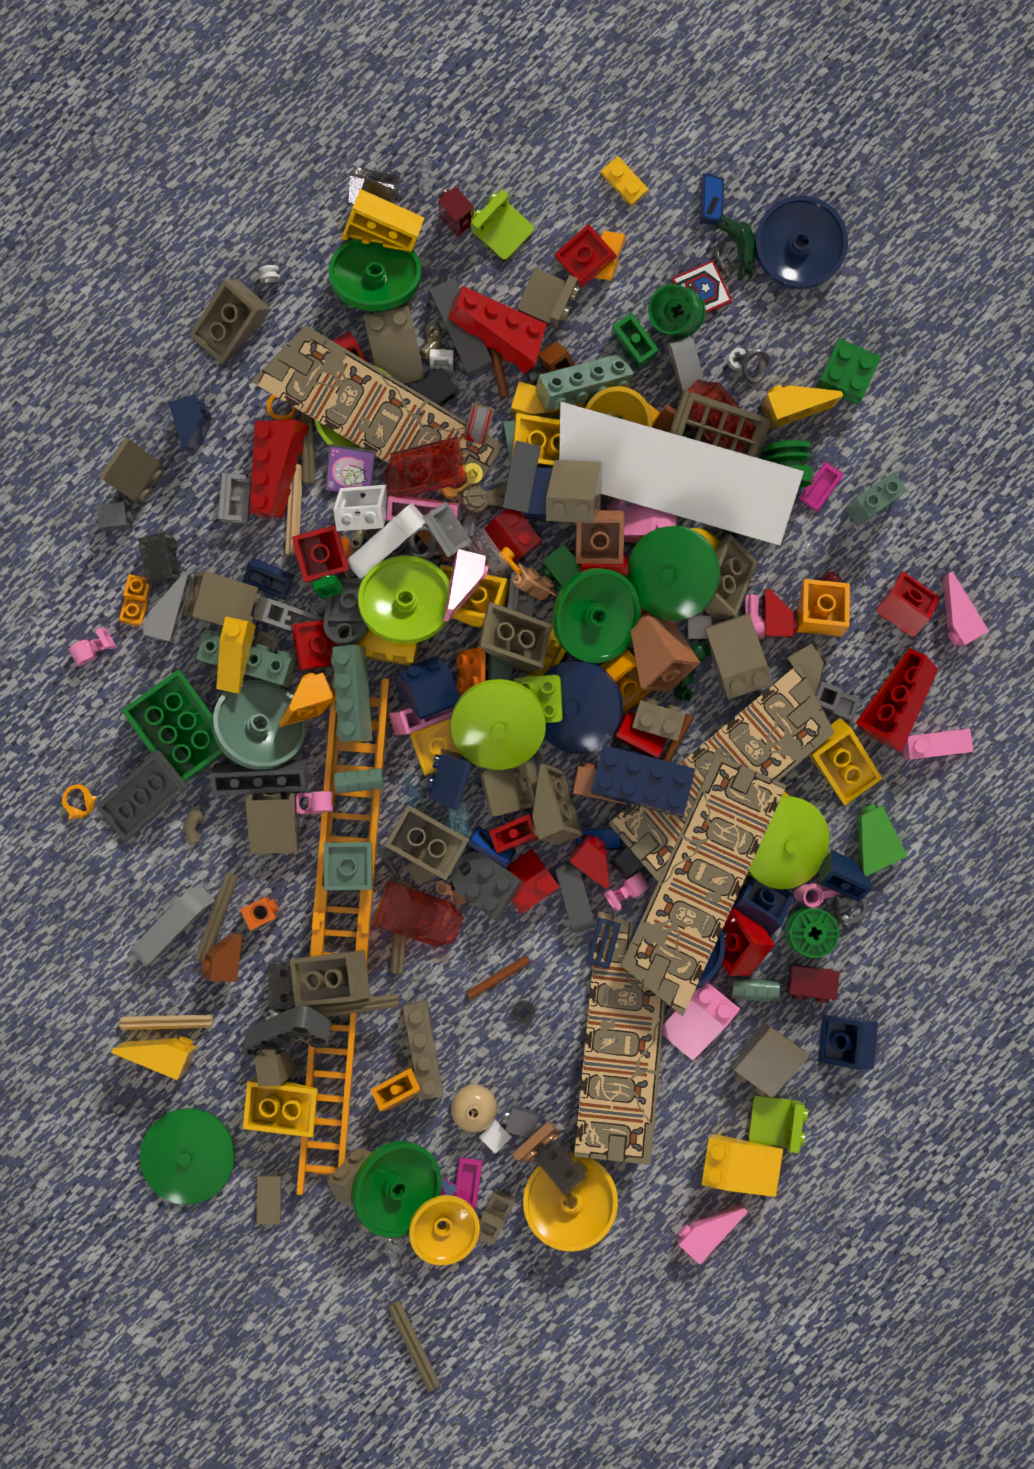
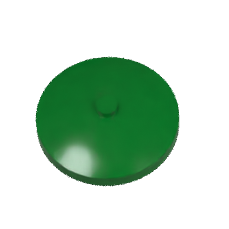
M355 238L339 247L329 263V281L333 292L344 303L360 310L384 311L396 308L411 299L421 283V263L413 249L412 252L383 247V243L372 241L369 244H364L361 239Z
M665 526L649 532L636 544L628 562V580L634 586L641 607L645 611L659 619L680 621L699 614L712 602L720 583V565L712 545L701 534L684 526Z
M604 568L584 570L568 580L556 598L552 615L555 636L562 648L579 660L589 663H602L612 660L622 654L632 643L631 630L637 625L638 620L641 619V604L632 583L620 573Z
M196 1108L177 1109L159 1118L147 1131L140 1149L141 1170L148 1185L160 1197L177 1204H196L214 1196L228 1181L235 1163L234 1142L227 1127L211 1113Z
M409 1141L390 1142L373 1151L361 1164L352 1186V1206L361 1224L372 1233L381 1237L394 1238L409 1234L410 1222L416 1210L426 1201L440 1196L441 1172L437 1161L425 1148Z

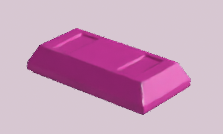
M825 461L814 476V484L806 487L798 499L817 512L844 474Z
M459 1158L456 1179L457 1193L454 1196L462 1198L473 1208H476L483 1161Z

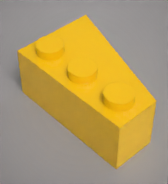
M360 189L341 239L356 238L361 239L364 244H369L372 241L383 243V247L412 252L424 217Z
M369 629L367 635L354 645L366 647L367 659L410 666L417 662L420 642L413 644L392 643L378 637Z

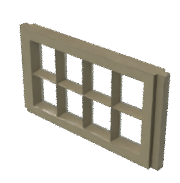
M683 390L670 433L682 436L685 426L688 424L699 428L695 438L697 441H700L703 430L716 433L713 442L714 446L718 445L722 435L733 439L730 447L731 451L735 450L737 441L750 445L747 455L759 458L772 419ZM693 402L706 406L701 423L688 420ZM710 408L723 412L718 429L705 425ZM728 414L740 417L735 435L722 431ZM745 419L757 423L752 440L739 436Z

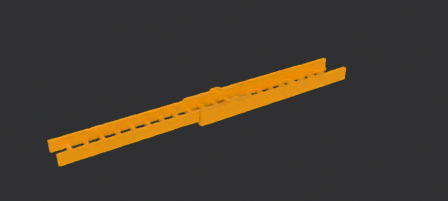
M385 678L381 680L380 698L369 697L370 707H379L378 721H371L372 730H377L376 744L339 742V737L336 733L338 717L334 708L336 691L332 681L334 699L330 705L324 791L332 792L331 804L333 811L322 813L310 950V957L334 954L324 952L325 935L356 938L355 951L365 950L367 969L382 789L336 793L334 774L346 771L384 769L391 681ZM338 751L375 753L374 767L339 765ZM335 795L372 798L370 815L334 813ZM333 818L370 821L368 838L332 836ZM372 842L373 889L360 890L359 908L328 905L329 890H324V843ZM327 912L358 914L357 931L326 929ZM358 1013L350 1014L349 1025L332 1024L331 1030L349 1032L348 1049L334 1047L314 1048L310 1045L308 1047L305 1086L313 1087L314 1077L345 1079L344 1096L317 1094V1101L343 1103L342 1119L315 1117V1124L341 1126L340 1143L309 1141V1137L301 1136L297 1195H303L305 1191L306 1171L330 1175L346 1160ZM316 1053L347 1055L346 1072L315 1070ZM308 1148L339 1150L338 1167L307 1164Z

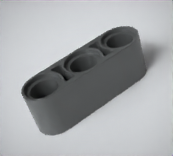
M572 863L556 867L555 872L572 932L576 933L594 928L595 923L580 869Z

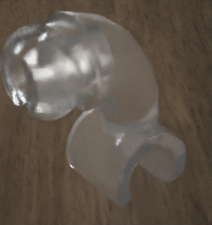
M422 156L419 160L422 177L420 178V190L431 191L433 188V180L430 178L432 160L429 156Z
M806 540L784 543L779 548V550L783 547L790 549V554H787L784 558L790 557L794 550H800L808 559L817 553L813 547L814 545Z

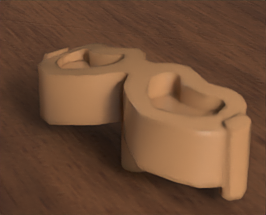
M443 879L435 882L438 894H449L452 903L456 905L466 903L467 899L461 896L456 889H452L451 884L446 883Z

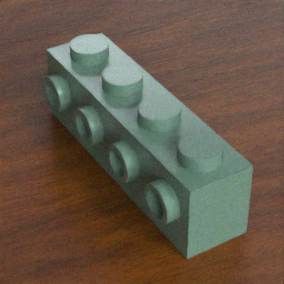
M620 353L541 374L538 376L535 391L546 411L560 409V401L571 405L580 404L590 400L595 394L609 387L622 386L630 388L634 373L623 354Z
M213 631L212 635L204 632L196 657L197 660L218 667L220 632ZM256 644L255 647L251 646L244 675L289 688L297 661L290 658L291 654L280 650L275 654L269 652V647Z
M359 645L332 647L331 663L334 667L335 676L333 678V687L336 691L334 708L338 717L336 733L339 737V742L372 741L366 647Z

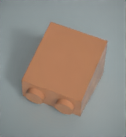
M645 616L639 619L637 625L631 630L639 682L644 690L670 692L700 664V661L674 621Z

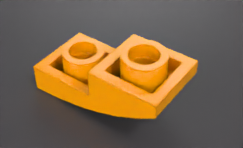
M603 231L601 238L614 251L617 258L594 278L612 281L619 266V255L626 242L625 234Z
M128 574L123 593L124 602L119 617L120 623L142 626L151 591V578Z

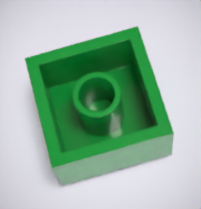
M839 338L832 348L816 387L825 390L842 391L843 399L858 405L867 391L881 356Z

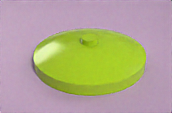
M415 556L388 558L369 570L361 582L358 592V605L361 617L366 626L375 635L386 641L397 644L422 642L437 634L447 623V621L443 620L450 582L439 567L426 559Z
M493 679L472 686L458 699L451 716V734L456 748L471 763L485 769L505 770L525 763L538 751L545 736L546 722L541 703L529 689L509 680Z
M782 796L748 873L755 880L774 889L795 888L813 878L828 854L830 842L829 829L821 812L814 805L801 798Z

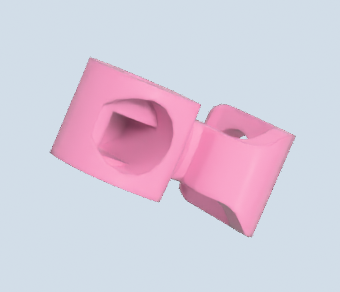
M107 628L96 630L99 639H93L90 642L82 640L69 648L77 666H82L97 658L96 652L117 648Z
M332 792L296 793V814L313 815L332 812ZM302 797L308 800V808L306 810H302L299 805Z
M640 871L624 880L621 888L603 893L614 911L622 908L620 904L622 900L629 896L636 898L650 888Z

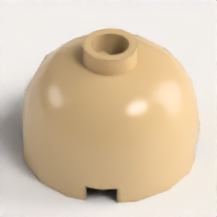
M478 1084L467 1085L454 1095L451 1103V1115L455 1124L462 1130L469 1133H478L487 1129L494 1122L497 1115V1101L493 1093L487 1088Z

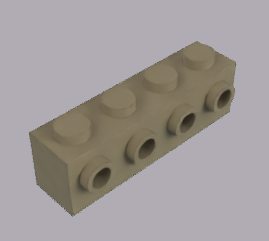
M428 1000L404 1003L403 1010H400V1019L402 1025L406 1024L407 1033L404 1034L406 1048L410 1047L412 1057H408L409 1068H412V1071L415 1072V1078L421 1089L417 1093L419 1094V1100L441 1097L444 1094Z

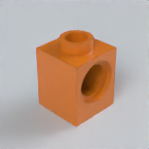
M269 896L240 909L251 931L277 918L279 907L274 899L270 900ZM258 906H264L267 910V916L264 919L259 918L256 914Z

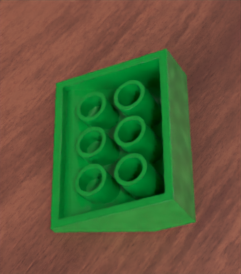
M180 669L121 710L153 754L159 750L185 783L195 778L224 754L213 736L211 725L212 713Z

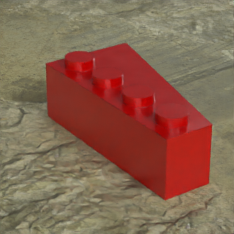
M464 286L461 287L453 298L448 319L470 335L479 337L489 349L492 347L501 353L504 360L509 363L512 361L520 367L519 370L525 375L536 364L546 323Z
M298 420L255 421L250 514L260 518L284 517L291 492L290 484L297 469L298 456L302 454L304 447L302 442L304 435L308 433V425Z
M909 648L856 721V724L869 737L902 753L938 672V668L927 655Z

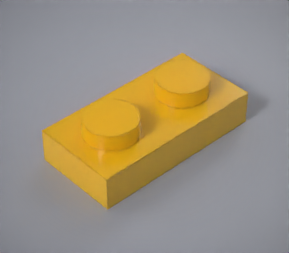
M619 156L601 170L602 176L630 206L634 205L648 192L645 184Z

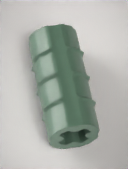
M382 768L334 774L336 793L384 789Z
M745 978L731 979L730 999L778 1003L780 996L779 981Z

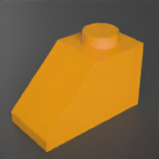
M412 1068L370 1089L379 1111L392 1110L411 1100L421 1091Z

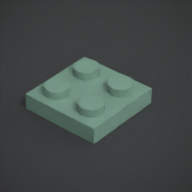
M372 842L324 843V890L373 889Z

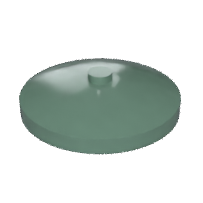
M264 680L243 681L240 694L225 691L215 705L211 721L213 736L221 751L235 763L256 770L277 768L290 761L299 751L306 735V720L282 728L278 725L292 694L283 687Z

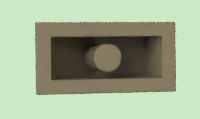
M811 643L786 658L785 662L790 670L797 664L800 665L816 695L824 663L822 661V652Z
M275 1047L265 1048L254 1058L258 1087L281 1085L297 1071L296 1063L286 1050H276Z

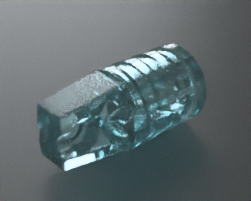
M460 802L458 811L450 808L448 827L457 832V824H459V833L468 838L469 820L467 819L465 803Z

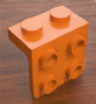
M481 648L458 652L456 661L458 667L456 689L459 697L472 686L485 681L486 651Z

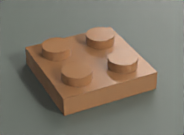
M547 1122L512 1155L518 1162L530 1161L532 1163L542 1154L540 1150L544 1146L548 1145L550 1147L560 1138L558 1134L562 1130L556 1123Z

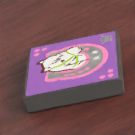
M330 444L325 491L339 493L340 488L373 486L376 451Z

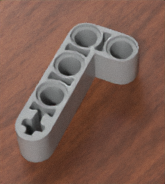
M686 336L664 343V349L668 351L670 357L668 362L673 365L680 396H682L683 390H693L694 393L709 398L693 338ZM701 405V407L699 408V422L702 419L706 406ZM711 408L705 423L707 426L714 425ZM690 410L688 420L693 421V410ZM689 425L691 432L699 429L697 427Z
M200 884L196 885L183 894L130 951L148 967L216 900Z

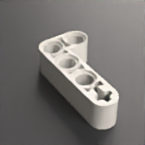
M410 503L347 559L350 569L358 578L362 579L369 570L380 563L425 523L423 515L413 503Z

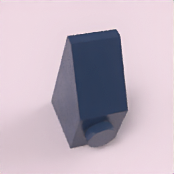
M834 850L824 858L819 868V884L857 902H860L872 890L871 883L851 858Z

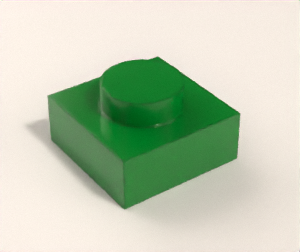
M335 575L323 576L319 580L312 582L314 591L322 599L344 593L343 584Z

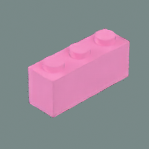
M392 494L388 497L386 520L391 521L410 503H413L424 516L446 501ZM447 502L459 520L461 503Z

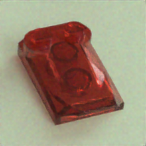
M698 379L687 390L740 408L719 382H706ZM693 402L688 420L701 423L706 406ZM710 408L705 425L718 429L723 412ZM728 414L722 431L735 435L740 417ZM745 419L739 436L752 440L756 429L754 423ZM703 430L702 438L707 444L713 445L716 433ZM721 435L717 446L730 450L733 439ZM737 441L734 451L741 453L748 444Z
M458 437L390 453L391 460L385 470L389 496L399 498L446 487L458 489L467 483L466 466Z
M387 880L372 925L435 947H440L445 944L455 943L463 916L452 902Z

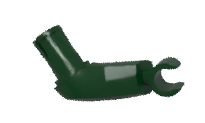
M721 214L718 220L726 223V225L717 222L715 228L733 236L734 243L738 249V263H743V268L737 274L738 280L741 281L744 278V272H747L749 281L755 273L754 269L750 266V263H754L755 240L752 229L745 221L738 223Z
M708 641L702 644L695 642L689 645L700 661V664L703 663L706 656L711 655ZM696 668L679 682L680 686L674 692L677 699L691 701L693 692L687 689V683L693 684Z

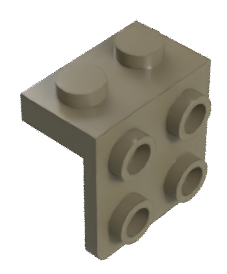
M535 269L520 299L518 310L558 328L561 321L565 322L568 317L570 301H575L580 289L577 287L578 278L569 275L567 281H564L540 269Z
M645 698L644 701L640 700L636 707L637 712L632 728L677 742L686 715L681 713V708L672 705L664 708L658 706V701Z
M532 759L514 768L505 770L488 769L480 773L491 816H499L534 807L538 780Z

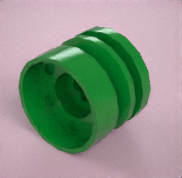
M676 284L665 285L655 291L650 299L648 307L649 320L654 328L661 333L677 337L691 336L704 323L706 316L705 302L700 294L692 289ZM679 309L684 311L683 315L678 313Z
M783 440L765 445L762 448L763 455L767 456L763 460L804 471L799 488L814 484L813 467L802 465L813 459L812 454L808 453L812 450L810 442Z
M800 907L792 911L786 918L784 937L787 944L795 952L809 958H821L830 954L836 947L839 939V927L835 918L828 912L818 908ZM812 927L818 930V933L814 934L815 938L808 935L812 931Z

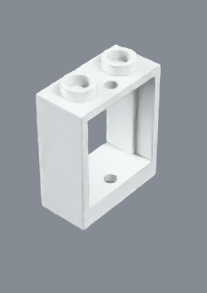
M386 485L340 488L333 508L336 530L384 528L388 505Z

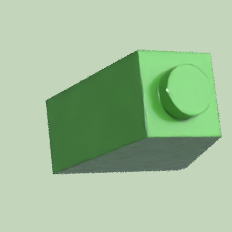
M874 804L862 808L863 813L857 816L859 869L865 877L907 857L884 807H875Z

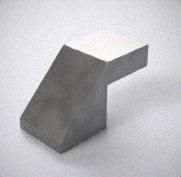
M823 681L820 682L815 695L823 710L849 721H853L861 701L859 698L844 693L843 689Z

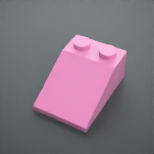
M618 498L607 507V510L624 512L625 542L637 544L649 532L665 526H674L677 521L676 515Z
M708 983L694 991L683 1016L675 1010L670 1013L664 1021L662 1036L691 1060H694L726 1028L740 1008Z

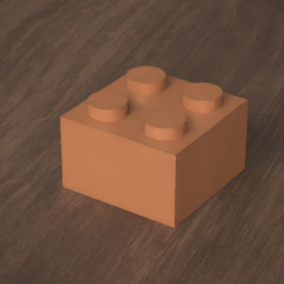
M599 510L594 523L576 522V564H623L625 520L623 511Z

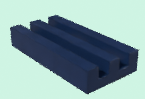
M598 917L586 963L609 969L621 923ZM603 923L606 925L597 958L594 960L592 958ZM610 926H613L615 928L604 963L601 962Z

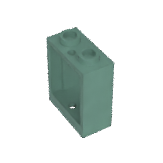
M894 471L856 497L845 507V510L858 527L895 502L908 490Z

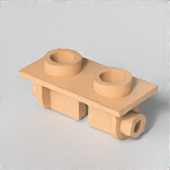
M519 564L522 572L513 578L515 587L528 592L538 600L547 599L549 594L557 596L551 579L546 575H539L532 567L527 568Z

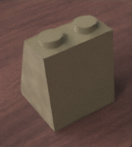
M554 461L546 496V521L594 523L601 508L602 462Z
M208 571L194 572L182 616L223 627L225 616L252 623L253 616H251V611L259 600L258 587Z
M298 792L248 794L245 805L250 854L266 856L270 853H280L282 855L297 853L299 847V814H296V793Z
M763 1021L731 1068L735 1071L734 1076L743 1083H746L748 1080L755 1085L753 1090L759 1095L765 1097L767 1094L773 1098L810 1055Z

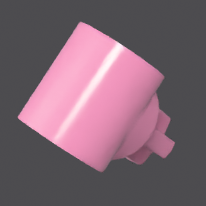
M746 595L745 614H750L758 639H764L765 621L762 617H759L758 595Z
M819 883L802 884L796 887L794 891L795 900L811 908L818 907L826 898L841 895L823 885L820 886ZM811 891L810 899L806 900L807 892Z

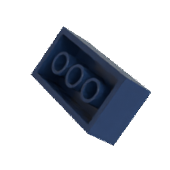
M603 745L591 794L683 818L696 769Z

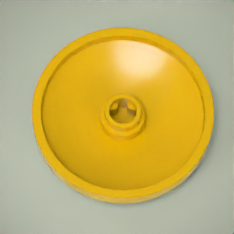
M562 1153L548 1158L533 1171L524 1190L523 1208L529 1227L542 1242L557 1250L576 1252L593 1247L610 1232L618 1212V1194L612 1177L599 1162L591 1158L574 1157V1153Z

